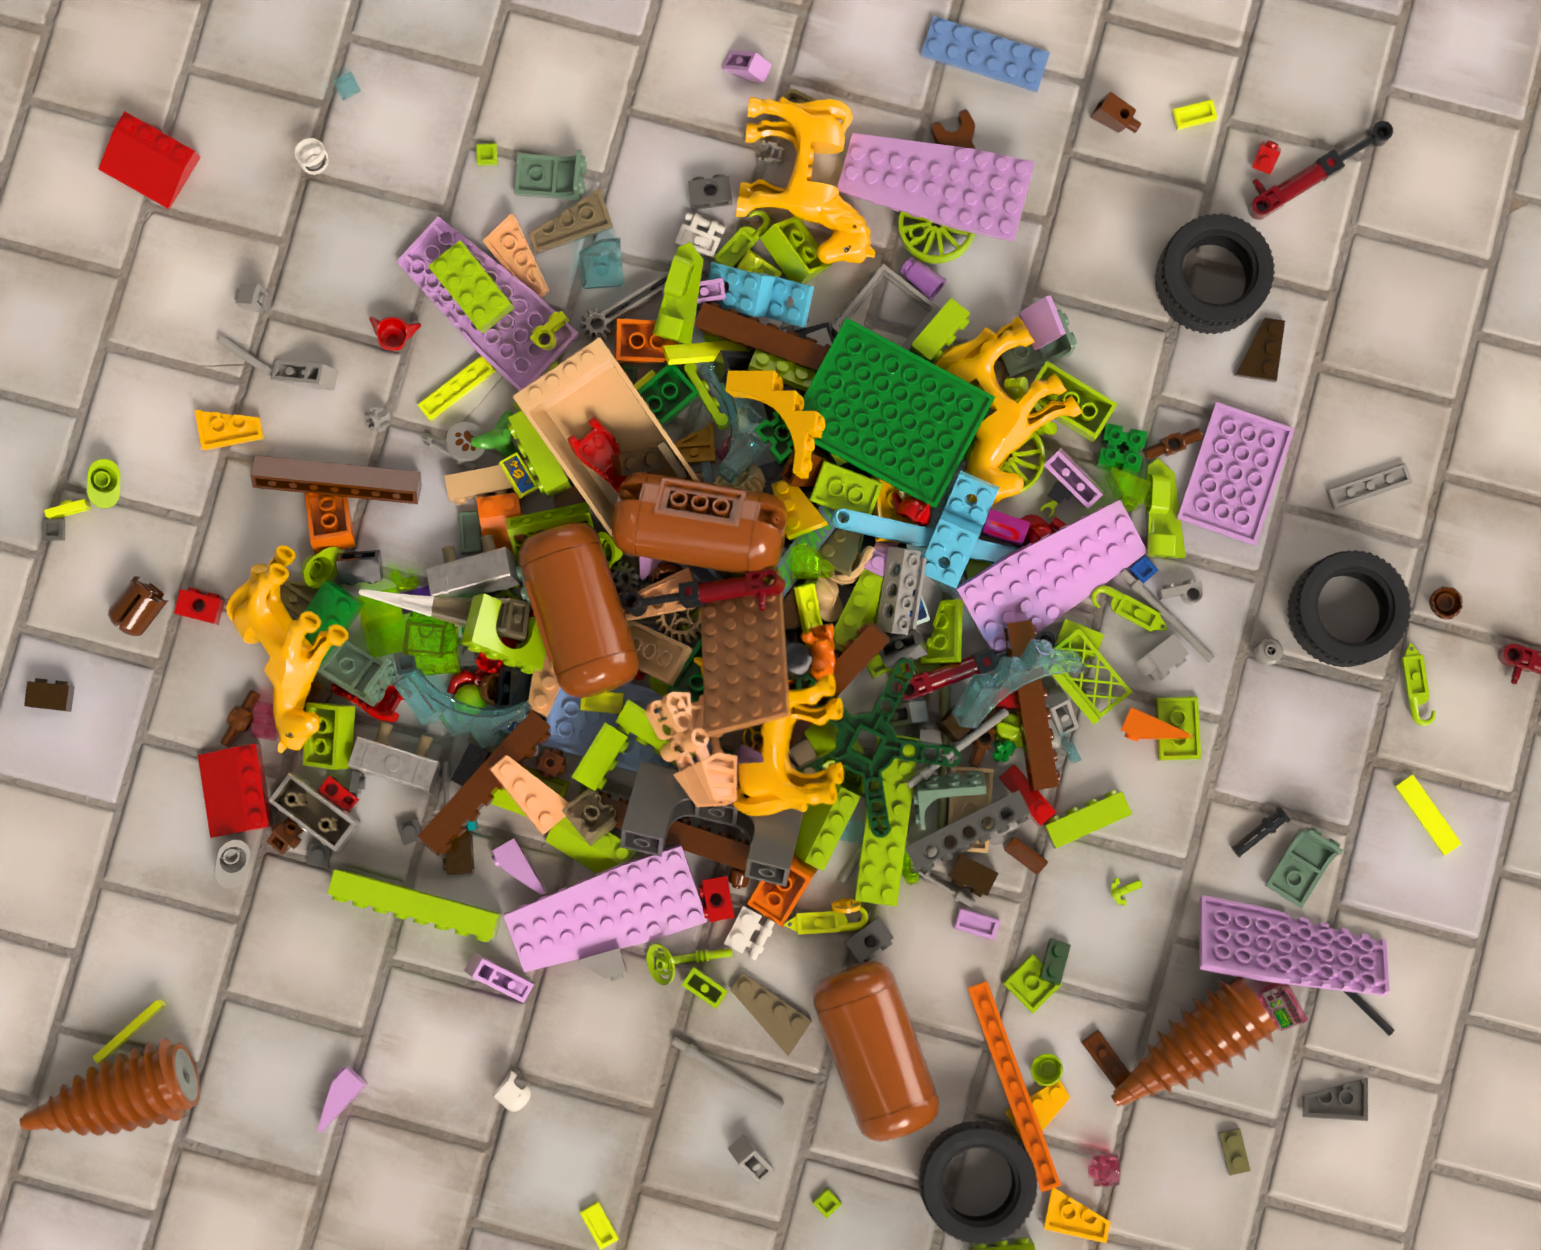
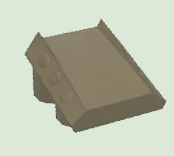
M590 788L562 809V812L591 847L609 831H612L617 824L614 819L616 810L611 805H603L600 795Z

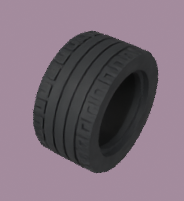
M1207 214L1187 222L1172 236L1158 260L1155 285L1157 286L1156 292H1158V299H1160L1161 305L1165 307L1164 310L1179 325H1183L1186 329L1189 328L1194 332L1198 331L1201 334H1217L1218 332L1221 334L1243 325L1264 303L1274 281L1275 263H1273L1272 250L1269 248V244L1266 243L1265 237L1254 226L1250 225L1251 223L1245 222L1242 218L1240 219L1236 216L1232 217L1229 214ZM1205 245L1220 246L1232 252L1241 262L1245 272V288L1242 296L1225 304L1208 303L1195 296L1188 288L1183 276L1185 255L1191 250Z
M1347 550L1334 553L1319 560L1299 576L1289 595V607H1287L1289 614L1287 616L1289 618V625H1291V632L1293 631L1294 638L1297 639V643L1302 646V649L1307 651L1308 655H1312L1314 659H1318L1319 662H1324L1327 665L1351 667L1377 660L1388 654L1389 651L1395 648V645L1399 644L1410 623L1411 600H1409L1410 593H1408V587L1404 584V579L1401 578L1400 573H1397V569L1391 566L1392 564L1385 562V559L1379 558L1378 555H1372L1370 552ZM1347 576L1358 579L1365 583L1374 593L1379 606V618L1374 631L1363 642L1351 643L1342 641L1330 634L1322 624L1318 613V600L1323 587L1331 578Z
M968 1121V1123L963 1122L953 1125L954 1127H949L944 1132H941L939 1136H936L935 1140L930 1143L931 1145L927 1147L920 1163L918 1175L919 1191L924 1206L932 1220L942 1231L957 1240H961V1242L976 1243L977 1245L1001 1241L1002 1238H1007L1010 1234H1014L1015 1230H1019L1033 1210L1038 1185L1037 1173L1032 1159L1023 1145L1013 1135L999 1126L979 1121ZM971 1148H987L1002 1155L1009 1164L1012 1176L1011 1189L1005 1202L995 1211L982 1216H970L958 1212L946 1201L943 1193V1176L947 1166L955 1156Z

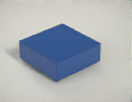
M1146 555L1129 568L1132 574L1143 584L1159 571Z

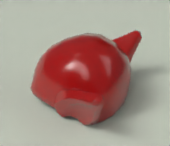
M372 316L369 318L380 347L390 351L401 350L405 346L406 341L421 327L420 323L407 324L406 321L398 317H385L381 321Z
M893 493L894 508L897 515L908 517L919 526L925 527L930 524L931 509L929 504L912 496L902 500L897 493Z

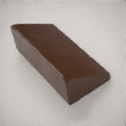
M1012 837L1004 848L1005 852L1035 874H1038L1048 864L1046 859L1016 837Z

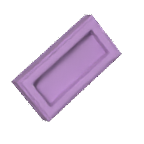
M959 908L954 928L995 940L1000 920Z

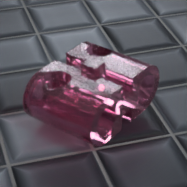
M257 701L253 713L254 721L251 726V737L277 741L279 734L275 726L273 704Z

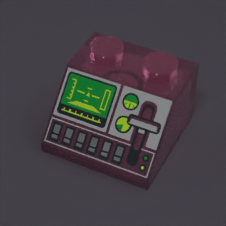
M1273 983L1257 992L1259 995L1258 1000L1276 1024L1277 1030L1283 1031L1308 1021L1289 984Z

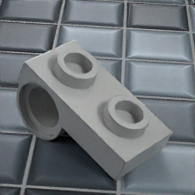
M1195 579L1183 581V585L1175 587L1174 583L1162 586L1163 590L1158 592L1159 600L1181 596L1185 604L1193 605L1202 599L1203 585L1202 581L1195 582ZM1189 589L1196 592L1197 597L1195 600L1187 596Z

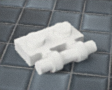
M687 212L685 220L692 223L690 226L682 224L675 245L682 246L691 242L699 254L714 259L721 238L714 236L715 232L724 234L726 226L720 225L716 220L710 221L702 218L700 214L696 213L694 215ZM700 225L708 228V233L698 230L697 227Z
M743 906L724 944L740 953H743L747 946L752 949L748 957L756 960L759 953H762L764 950L763 945L767 937L771 936L773 932L771 929L775 922L767 919L765 925L762 926L758 923L762 916ZM756 929L760 931V934L754 943L750 941V938Z

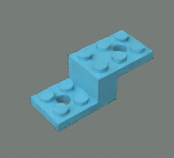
M711 262L708 280L723 278L724 284L725 282L729 284L726 299L714 302L721 305V308L733 309L752 317H766L799 327H806L814 286L766 273L749 272ZM789 297H792L794 300L791 308L787 304Z
M960 471L924 555V558H927L925 576L957 588L998 493L999 486ZM974 494L978 501L974 503L969 502L966 496ZM947 557L951 563L943 565L940 562V558Z

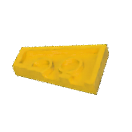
M194 409L201 450L203 451L264 439L261 419L258 417L229 415Z
M784 479L771 484L774 495L779 497L787 508L786 535L789 540L828 525L799 487L789 486Z
M1060 1080L1056 1084L1045 1086L1029 1096L1042 1131L1071 1098ZM1010 1108L1005 1113L1020 1136Z
M1051 1189L1043 1229L1107 1243L1111 1224L1109 1220L1058 1189Z

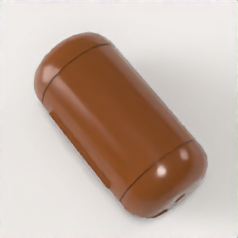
M638 472L627 476L620 485L613 512L612 537L616 547L629 555L746 575L747 572L765 569L775 570L778 567L787 530V508L779 497L768 493Z
M574 522L548 528L530 536L521 545L519 563L546 653L561 689L569 696L585 698L612 691L631 682L638 673V655L597 531L589 524Z
M871 961L833 973L819 981L814 988L812 996L814 1007L861 1133L870 1140L883 1142L909 1135L932 1123L939 1111V1097L891 969L883 963Z

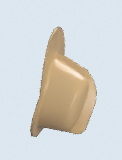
M823 575L820 577H810L805 581V584L809 582H814L821 619L827 622L837 621L843 612V605L838 596L839 589L837 583Z

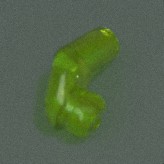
M397 569L389 574L391 580L401 590H414L419 586L417 576L403 577Z
M904 854L902 876L907 884L916 885L919 883V874L912 873V860L909 854Z

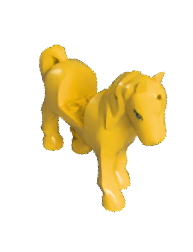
M783 96L779 101L772 100L771 98L759 99L757 97H749L748 117L755 118L760 114L766 113L777 115L785 120L770 122L764 119L758 124L748 122L745 142L754 143L761 138L775 136L789 141L795 146L797 153L794 168L788 185L785 188L775 187L762 179H758L753 183L740 182L736 217H746L752 210L764 207L786 209L799 219L823 225L833 231L831 237L822 243L816 251V255L822 263L831 264L846 261L860 264L867 256L875 258L876 252L870 246L871 231L864 217L839 196L837 187L825 183L811 182L812 168H809V166H813L814 153L838 154L843 151L845 131L853 118L849 107L841 101L833 99L794 103Z
M1019 316L1015 317L1009 324L1000 327L997 333L984 327L976 338L943 351L944 353L938 361L934 362V365L995 397L990 406L994 413L982 421L975 434L977 437L975 448L971 451L965 473L1000 487L992 507L1005 498L1018 495L1024 486L1023 478L1018 474L1000 471L1008 456L1013 451L1019 449L1033 432L1047 422L1059 416L1076 417L1083 413L1072 396L1064 402L1053 400L1042 410L1030 413L1036 402L1050 394L1061 395L1067 391L1056 374L1050 376L1047 381L1037 379L1032 382L1029 390L1018 401L1013 400L998 384L994 372L995 361L998 357L1011 348L1017 346L1027 347L1035 342ZM969 494V502L974 503L978 501L974 494Z
M284 545L276 548L274 556L269 560L268 565L256 564L251 568V577L231 594L226 607L227 615L243 641L248 644L261 642L270 656L264 672L273 685V715L280 737L277 747L279 753L284 752L286 748L300 750L310 736L319 730L320 717L314 712L304 711L311 682L314 680L321 661L332 645L341 646L348 639L349 635L342 626L332 625L327 631L319 633L313 645L304 637L307 633H314L321 626V620L312 612H304L300 615L299 620L293 621L281 601L280 585L286 582L289 577L286 566L293 563L296 555L293 549Z
M694 657V662L701 667L700 670L703 676V658ZM832 674L823 675L815 685L809 688L788 690L790 716L762 723L761 734L764 738V746L761 749V755L764 762L738 764L740 786L737 790V801L733 802V806L737 810L748 816H764L790 808L805 812L808 808V803L816 805L820 803L834 804L836 802L837 790L835 784H841L844 778V770L840 762L830 763L823 771L814 774H804L794 769L789 760V742L796 720H806L822 726L829 719L840 720L842 718L843 704L840 698H833L825 706L817 709L800 705H814L822 696H833L836 690V682Z

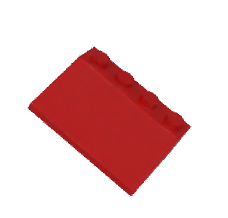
M124 111L113 129L98 170L161 206L170 209L201 157L195 150Z
M260 744L238 746L198 755L210 838L273 827Z

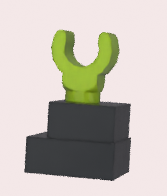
M1056 481L1047 494L1051 500L1048 504H1044L1040 511L1042 512L1045 507H1050L1052 512L1049 518H1051L1055 513V507L1064 498L1069 500L1073 494Z

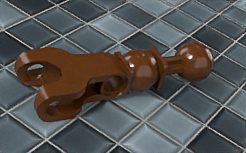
M967 109L959 111L958 121L960 128L957 131L949 132L945 130L940 122L930 124V131L936 144L976 149L972 142L975 123Z

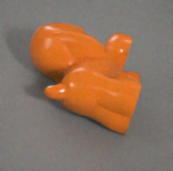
M833 624L813 626L809 628V632L801 634L802 641L810 645L809 650L813 657L810 673L816 681L823 675H833L835 643L833 639Z

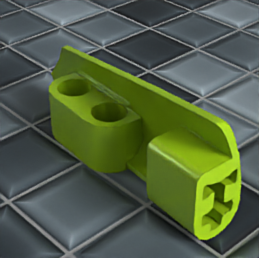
M691 242L679 246L673 258L664 288L665 294L652 333L658 337L687 345L692 343L704 261Z
M1157 458L1147 465L1145 509L1148 513L1147 556L1185 558L1186 552L1182 524L1180 520L1176 519L1179 511L1175 472Z

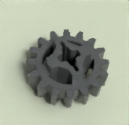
M620 561L618 566L615 563L612 564L610 571L619 599H621L626 591H635V588L640 587L637 583L640 580V577L637 575L638 571L629 563L624 564Z

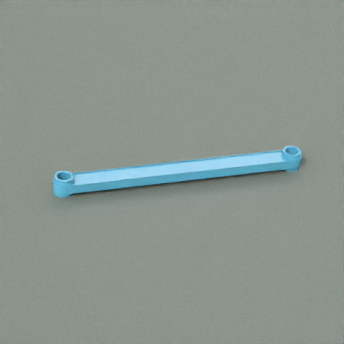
M842 508L834 511L831 516V523L836 528L922 548H928L935 529ZM838 514L844 517V523L838 520ZM978 539L970 558L994 564L1008 554L1018 550V548Z

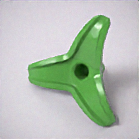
M511 410L505 411L494 429L471 438V445L481 449H496L504 458L517 453L511 432L507 426L510 424L508 417L512 416L513 412Z

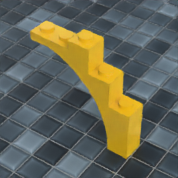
M728 371L725 391L733 398H748L760 401L774 408L781 415L789 428L794 442L795 458L793 473L801 479H808L809 472L812 470L811 454L815 448L813 438L822 437V431L825 429L824 417L817 411H802L804 409V400L796 391H781L783 389V379L776 371Z

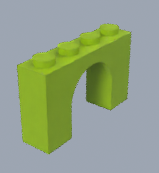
M487 594L473 596L461 644L468 646L470 651L485 653L487 658L504 661L503 664L507 666H517L521 668L522 672L527 674H533V672L542 670L546 649L535 616L528 618L524 642L519 641L518 645L511 649L500 641L496 632V622L502 601Z

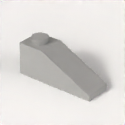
M275 359L271 380L316 389L334 390L339 370L325 364Z

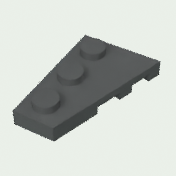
M1368 1078L1304 1095L1302 1117L1368 1121Z

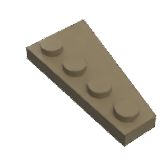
M600 188L595 190L590 196L578 201L573 207L561 212L559 216L552 220L550 219L529 233L536 254L613 228Z
M744 973L741 974L731 989V992L789 1056L812 1020Z

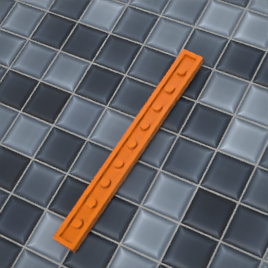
M988 981L967 988L1024 1147L1034 1164L1040 1191L1042 1193L1061 1186L1060 1179Z

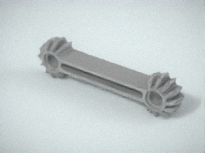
M669 271L599 313L598 307L594 308L595 313H592L589 309L586 310L588 317L582 315L581 319L584 322L579 323V327L583 329L582 335H588V341H591L593 337L596 340L601 336L606 341V333L609 335L613 334L609 327L615 324L616 319L627 317L662 295V288H665V284L653 292L651 290L666 282ZM630 304V306H628L624 310L607 319V317L611 316L612 314L616 313L620 309ZM594 321H601L603 323L599 329H593L591 325Z

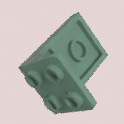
M577 150L574 156L566 157L518 153L514 194L518 196L580 200L581 194L585 193L583 174L587 172L586 157L582 155L581 150Z
M1060 309L1057 312L1065 330V335L1038 350H1034L1032 344L1027 347L1017 346L1000 355L1009 378L1044 366L1046 361L1052 363L1072 354L1075 344H1077L1076 337L1073 332L1070 333L1067 326L1069 325L1068 317L1065 313L1062 314Z
M347 640L341 646H335L318 669L320 675L357 696L372 707L376 702H380L383 699L385 690L389 685L392 686L398 674L392 659L387 658L382 662Z
M969 771L967 774L960 775L956 772L948 773L946 776L931 774L932 776L925 781L921 780L917 785L913 786L916 825L921 824V830H925V811L929 804L936 799L986 794L984 773Z
M1300 828L1264 886L1299 908H1302L1328 865L1337 855L1342 854L1344 850L1339 848L1341 844L1331 838L1329 840L1321 836L1323 833L1316 828Z

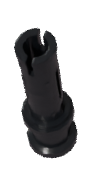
M1278 806L1274 813L1262 819V824L1232 846L1231 849L1240 858L1269 833L1275 834L1277 828L1285 822H1290V818Z

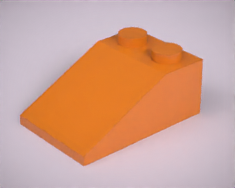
M616 319L614 357L618 363H667L663 353V346L678 345L679 342L653 335L656 320Z
M304 493L309 537L314 554H318L328 547H337L341 550L356 547L348 497Z
M516 493L476 498L482 536L493 535L496 549L507 547L514 554L507 532L506 519L523 515L521 499H519ZM524 534L514 536L516 540L522 543L526 539Z
M1132 707L1121 728V731L1125 732L1124 737L1136 742L1139 739H1192L1193 736L1184 730Z
M794 854L786 887L760 881L747 905L782 927L818 869Z

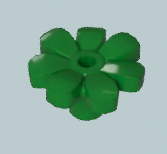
M999 740L995 741L993 746L997 750L992 753L994 761L997 763L1001 760L1004 763L1009 761L1008 755H1013L1017 747L1016 744L1010 740H1005L1003 744Z

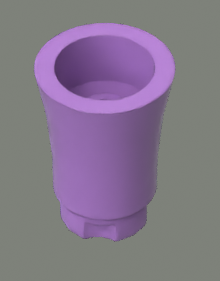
M913 256L904 263L900 270L905 278L930 301L941 291L947 281L946 278L935 273Z

